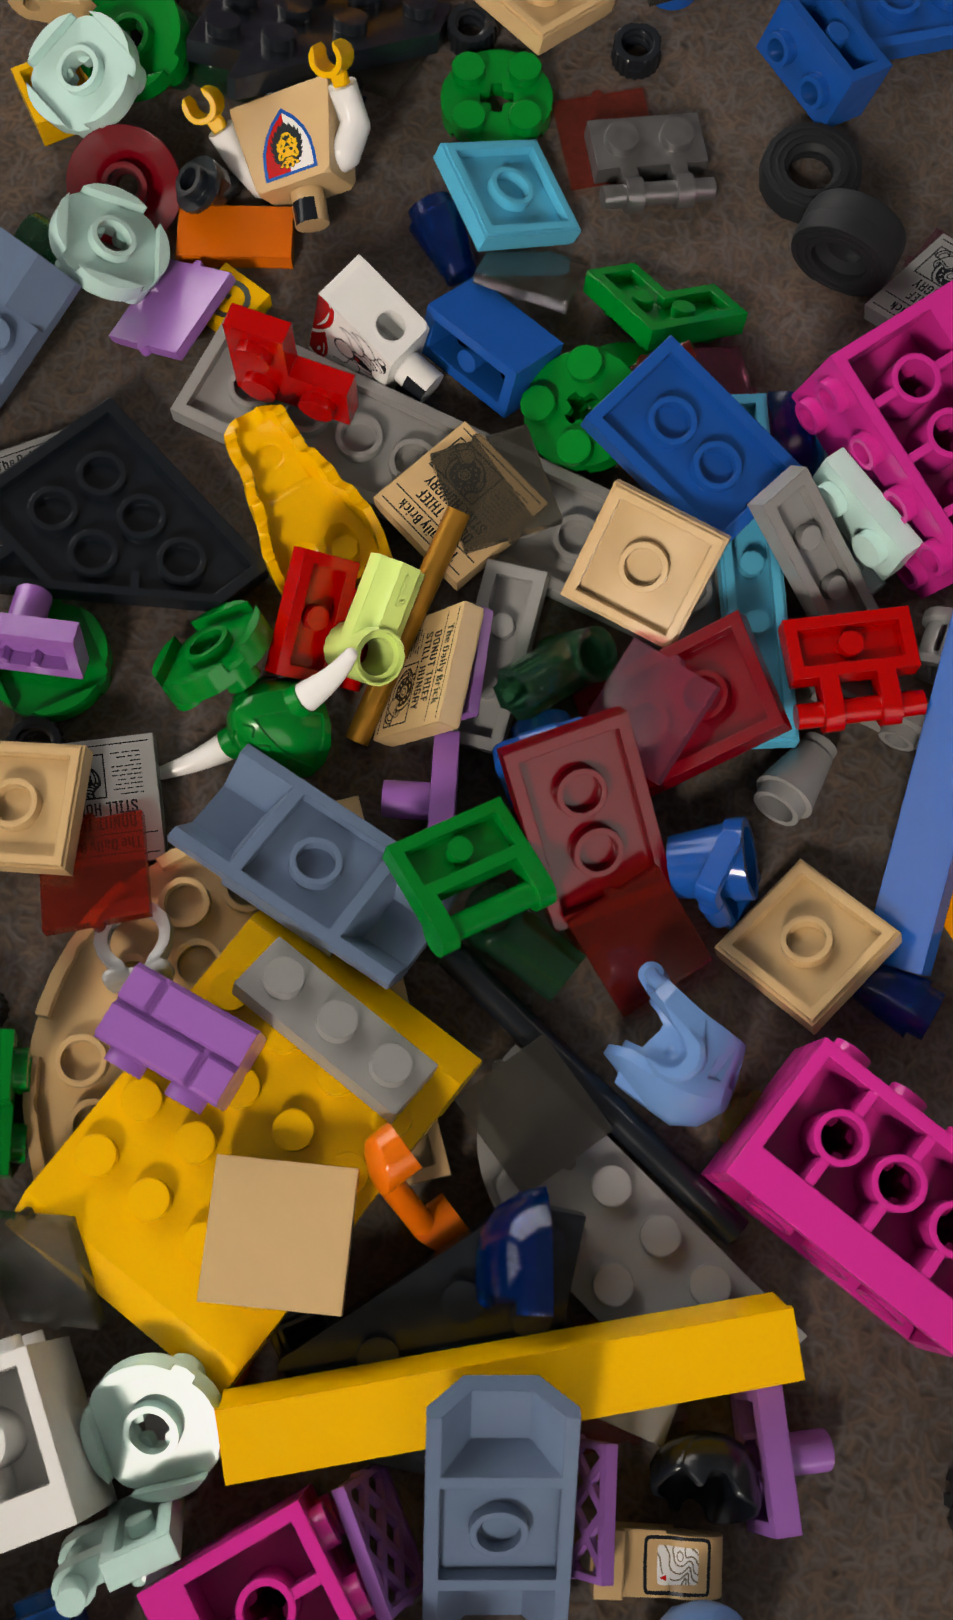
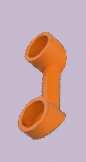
M389 1122L366 1139L364 1146L365 1164L375 1189L382 1195L418 1241L436 1251L469 1229L442 1192L425 1205L406 1180L423 1167Z

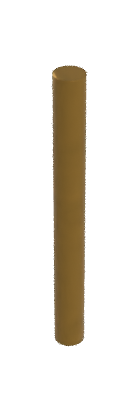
M448 505L419 568L425 576L400 639L404 645V664L470 518V515ZM398 677L383 686L367 685L345 735L347 738L365 746L369 745Z

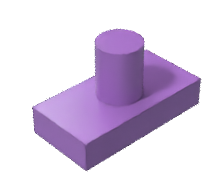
M29 583L18 585L8 613L0 612V669L83 680L89 656L80 623L48 618L53 597L45 588Z
M449 731L434 736L431 782L383 780L382 818L428 820L427 828L456 816L460 732Z
M782 1385L729 1394L735 1439L742 1442L754 1457L760 1482V1515L746 1521L747 1531L773 1539L802 1536L795 1477L830 1472L833 1469L835 1453L830 1435L824 1428L788 1431Z

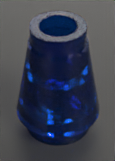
M440 191L427 195L417 201L408 212L411 219L409 231L440 275L444 277L446 284L454 286L474 277L478 272V268L474 261L475 257L468 230L450 193Z
M881 964L852 995V999L902 1038L908 1033L922 1041L946 994L932 987L934 980Z

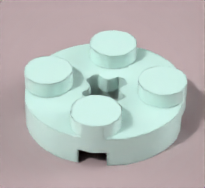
M89 11L93 16L85 15L77 18L72 13L59 16L49 23L34 41L27 62L33 68L31 76L32 87L27 82L26 84L28 96L34 108L43 118L59 130L67 134L79 135L83 139L98 128L117 124L129 111L136 96L143 91L147 81L146 71L140 65L139 52L131 37L110 17L93 11ZM82 64L88 68L93 66L90 78L85 83L76 86L80 80L75 73L78 67Z
M103 183L84 185L79 193L70 195L69 192L62 198L51 217L48 230L51 250L57 259L55 266L80 284L89 293L103 299L125 302L127 304L140 303L165 273L170 261L169 240L162 225L159 224L155 229L152 222L144 215L148 207L141 200L121 188ZM107 234L111 236L113 245L122 251H113L107 248L100 241L102 235Z
M155 1352L142 1353L118 1362L105 1374L92 1391L90 1401L84 1409L80 1422V1436L84 1453L99 1477L109 1485L113 1478H115L122 1485L134 1489L130 1497L152 1503L180 1499L189 1495L200 1486L221 1456L214 1410L219 1407L222 1396L212 1380L206 1376L203 1364L195 1356L187 1353H178L173 1356ZM148 1414L158 1415L166 1421L169 1426L165 1433L166 1440L158 1441L154 1431L147 1430L142 1432L139 1424L144 1421Z

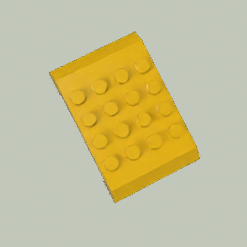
M261 910L245 923L190 990L261 1031L267 1038L265 1046L250 1071L245 1075L243 1083L228 1108L223 1112L207 1103L203 1112L199 1115L165 1095L164 1092L171 1081L147 1068L141 1080L123 1071L25 1190L9 1219L171 1356L178 1353H187L195 1356L203 1364L206 1376L212 1380L221 1396L224 1389L232 1388L289 1311L197 1302L217 1154L360 1169L354 1218L355 1226L380 1194L375 1189L365 1164V1141L387 1123L378 1113L232 994L234 982L280 936L437 1063L438 1067L434 1075L391 1124L411 1152L437 1118L444 1114L482 1064L480 1058L390 988L386 990L336 955L327 956Z

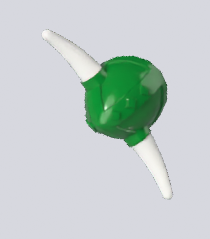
M352 647L347 648L331 664L305 680L281 675L258 678L249 688L236 693L232 697V702L226 716L227 725L220 729L217 735L185 755L159 766L161 780L199 772L237 759L248 743L300 778L312 776L325 764L331 747V722L324 702L337 690L349 674L358 657L356 649Z

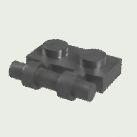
M697 112L587 121L584 138L594 184L616 182V185H603L600 187L599 196L602 210L622 208L624 214L640 213L645 210V206L672 204L674 210L689 209L694 207L695 202L715 200L717 191L715 178H694V175L704 174L709 161ZM647 179H666V181L644 182Z

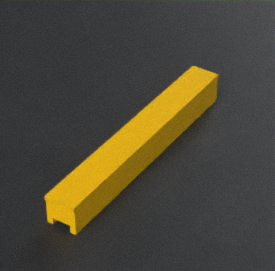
M774 1292L228 1388L224 1389L220 1405L215 1408L214 1413L225 1486L425 1450L426 1407L463 1375H539L580 1407L581 1421L804 1381L805 1375L794 1308L791 1305L787 1306Z

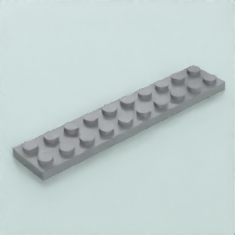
M221 323L170 408L173 420L225 444L224 432L235 418L250 412L257 406L281 404L286 409L309 447H315L334 466L340 478L352 484L358 490L361 496L371 505L376 516L386 521L388 520L374 506L373 497L463 423V421L296 345L298 356L356 375L359 405L351 424L348 425L333 419L330 422L317 421L305 415L299 407L278 400L270 403L259 401L249 396L237 385ZM471 426L549 505L548 514L494 560L548 572L550 582L546 593L547 597L657 649H663L655 643L560 595L610 489ZM717 567L679 640L721 619Z

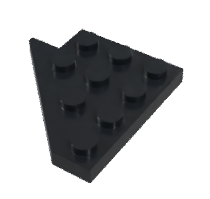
M211 0L186 38L187 61L230 70L227 76V99L240 100L283 90L318 77L310 67L308 54L310 48L320 41L326 47L328 59L335 65L336 56L333 52L332 42L338 38H343L351 43L354 49V60L349 69H347L348 74L436 54L447 34V19L452 11V4L436 0Z

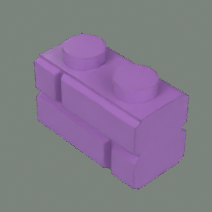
M140 962L133 968L120 989L118 998L110 1005L97 1026L94 1037L111 1046L104 1057L106 1061L141 1080L147 1068L171 1081L164 1092L165 1095L201 1115L207 1103L223 1112L228 1108L243 1083L245 1075L250 1071L267 1040L261 1031Z

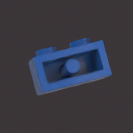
M781 0L756 46L813 122L823 123L831 127L860 116L893 66L841 0Z
M474 276L428 304L425 321L429 326V332L422 353L500 416L506 418L520 408L523 393L530 387L531 382L542 368L561 354L564 343L479 277Z

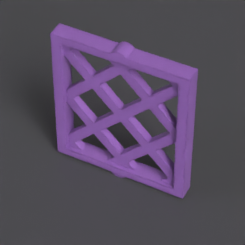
M580 1434L578 1471L583 1483L576 1492L575 1522L581 1537L573 1547L571 1579H579L599 1586H614L618 1444L589 1439L584 1434ZM586 1448L596 1450L599 1456L592 1470H590L583 1455ZM588 1495H590L597 1510V1514L590 1524L581 1508ZM597 1534H598V1543H597V1541H596V1539H595V1536H596ZM586 1549H588L595 1564L593 1571L583 1569L579 1562Z
M371 1464L364 1469L351 1473L350 1479L331 1490L371 1605L376 1612V1619L393 1620L404 1608L412 1606L414 1599L423 1591V1563L388 1467ZM371 1476L374 1477L376 1482V1493L369 1486V1478ZM354 1488L359 1491V1505L352 1498V1489ZM369 1503L376 1509V1523L369 1517ZM387 1522L393 1529V1541L387 1536ZM370 1535L376 1540L377 1556L370 1549ZM387 1553L394 1559V1574L388 1569ZM405 1572L411 1579V1586L408 1588L405 1586ZM388 1586L395 1592V1600L392 1603L388 1599Z

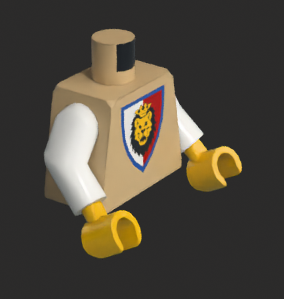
M338 38L332 42L333 52L336 56V65L328 59L326 47L321 41L314 44L309 50L308 59L311 69L318 77L230 109L232 120L226 121L222 116L225 100L222 92L217 87L212 85L201 87V92L210 105L209 114L200 110L197 101L191 95L186 96L182 100L183 113L191 123L201 126L207 124L212 131L209 134V139L231 172L254 197L264 199L274 206L292 207L295 229L302 233L318 232L329 226L330 221L326 198L349 191L354 186L355 167L360 162L371 128L355 77H349L347 69H349L354 60V49L351 43L343 38Z

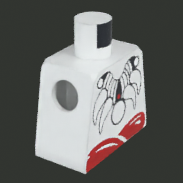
M358 254L318 293L309 349L312 352L391 389H395L400 384L419 402H424L436 390L444 377L438 369L421 355L429 332L427 322L361 255Z

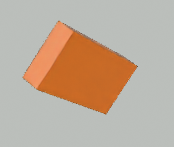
M211 205L199 214H189L179 208L175 252L177 261L193 264V262L200 260L205 267H222L227 263L233 268L293 269L295 223L292 207Z

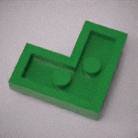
M635 262L587 270L583 292L603 310L606 316L613 319L635 340L637 345L647 352L654 351L670 335L681 345L696 342L710 343L718 338L742 334L748 315L747 311L714 283L666 291Z
M0 1029V1178L12 1179L13 1163H26L28 1149L26 1142L27 1125L17 1122L18 1096H23V1092H30L32 1057H30V1048L22 1047L15 1029Z

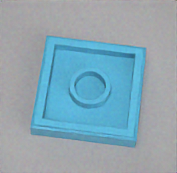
M536 139L440 143L433 159L478 252L568 245L575 242L582 230Z

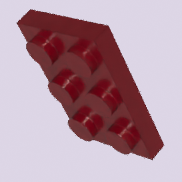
M739 610L572 695L580 717H587L621 705L628 711L651 797L792 730L748 619Z
M621 705L496 749L519 827L550 875L557 891L556 903L544 908L548 924L555 933L672 889L667 870L666 853L628 711Z

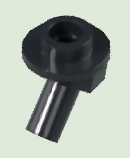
M207 155L198 156L186 163L176 178L177 202L180 208L189 214H199L211 205L223 206L242 191L241 181L234 174H228V171L220 166L216 160Z

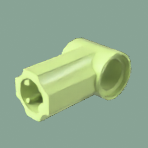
M371 552L346 620L333 627L326 637L324 656L327 664H331L347 648L352 647L356 649L358 657L347 678L373 686H383L397 678L405 660L404 645L400 639L425 574L407 563L383 554ZM367 643V644H368L367 656L365 657L364 661L361 663V661H360L361 650H362V648L364 647V645Z

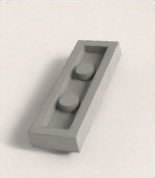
M791 465L747 505L806 616L813 617L879 609L808 468Z
M487 559L475 604L479 607L484 606L493 610L479 714L476 717L462 720L459 728L453 730L460 732V747L492 754L496 744L508 740L550 582L548 572Z
M280 936L234 982L232 994L390 1124L395 1121L430 1080L438 1067L437 1063Z

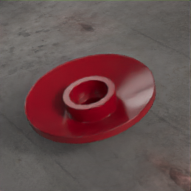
M107 125L88 134L75 148L67 167L66 189L67 194L70 192L71 195L79 193L84 185L92 183L109 184L120 188L121 178L130 174L138 182V192L135 196L148 207L144 215L152 222L155 229L161 224L166 232L179 213L180 206L177 202L176 178L180 169L169 148L154 134L133 125ZM103 234L100 240L113 245L112 237Z

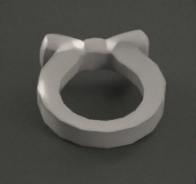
M128 899L118 903L102 915L95 928L93 944L97 956L107 968L102 974V981L106 988L113 993H119L134 967H126L123 961L112 953L110 946L111 936L118 925L132 917L152 919L159 929L158 941L152 952L148 955L144 965L172 981L174 979V968L167 960L173 948L174 929L168 915L156 903L145 899Z

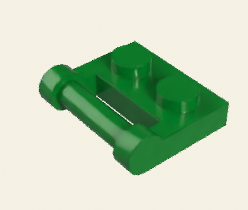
M500 796L386 846L382 857L420 921L429 948L440 958L460 949L461 940L529 908L538 912L557 901V891L550 875ZM510 869L518 879L519 884L451 916L442 903L443 900Z

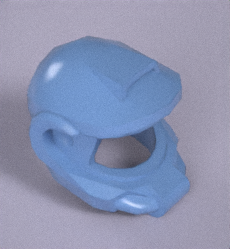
M654 961L646 962L640 967L638 978L650 996L649 1003L658 1013L663 1026L643 1047L625 1040L622 1046L609 1044L603 1054L618 1072L615 1084L640 1105L669 1126L698 1127L727 1109L734 1093L747 1046L682 993L670 981L668 973L659 963Z

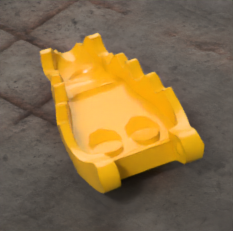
M283 405L257 406L250 412L235 418L224 432V443L229 457L243 481L246 500L257 528L262 556L281 595L283 594L294 546L359 562L360 567L354 588L359 586L371 552L393 558L383 528L371 505L352 484L340 478L334 466L315 447H309Z

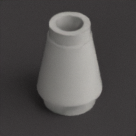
M807 732L795 748L788 750L757 779V792L754 794V802L757 808L772 821L785 826H794L800 819L808 818L813 811L832 761L837 755L835 745L819 733Z

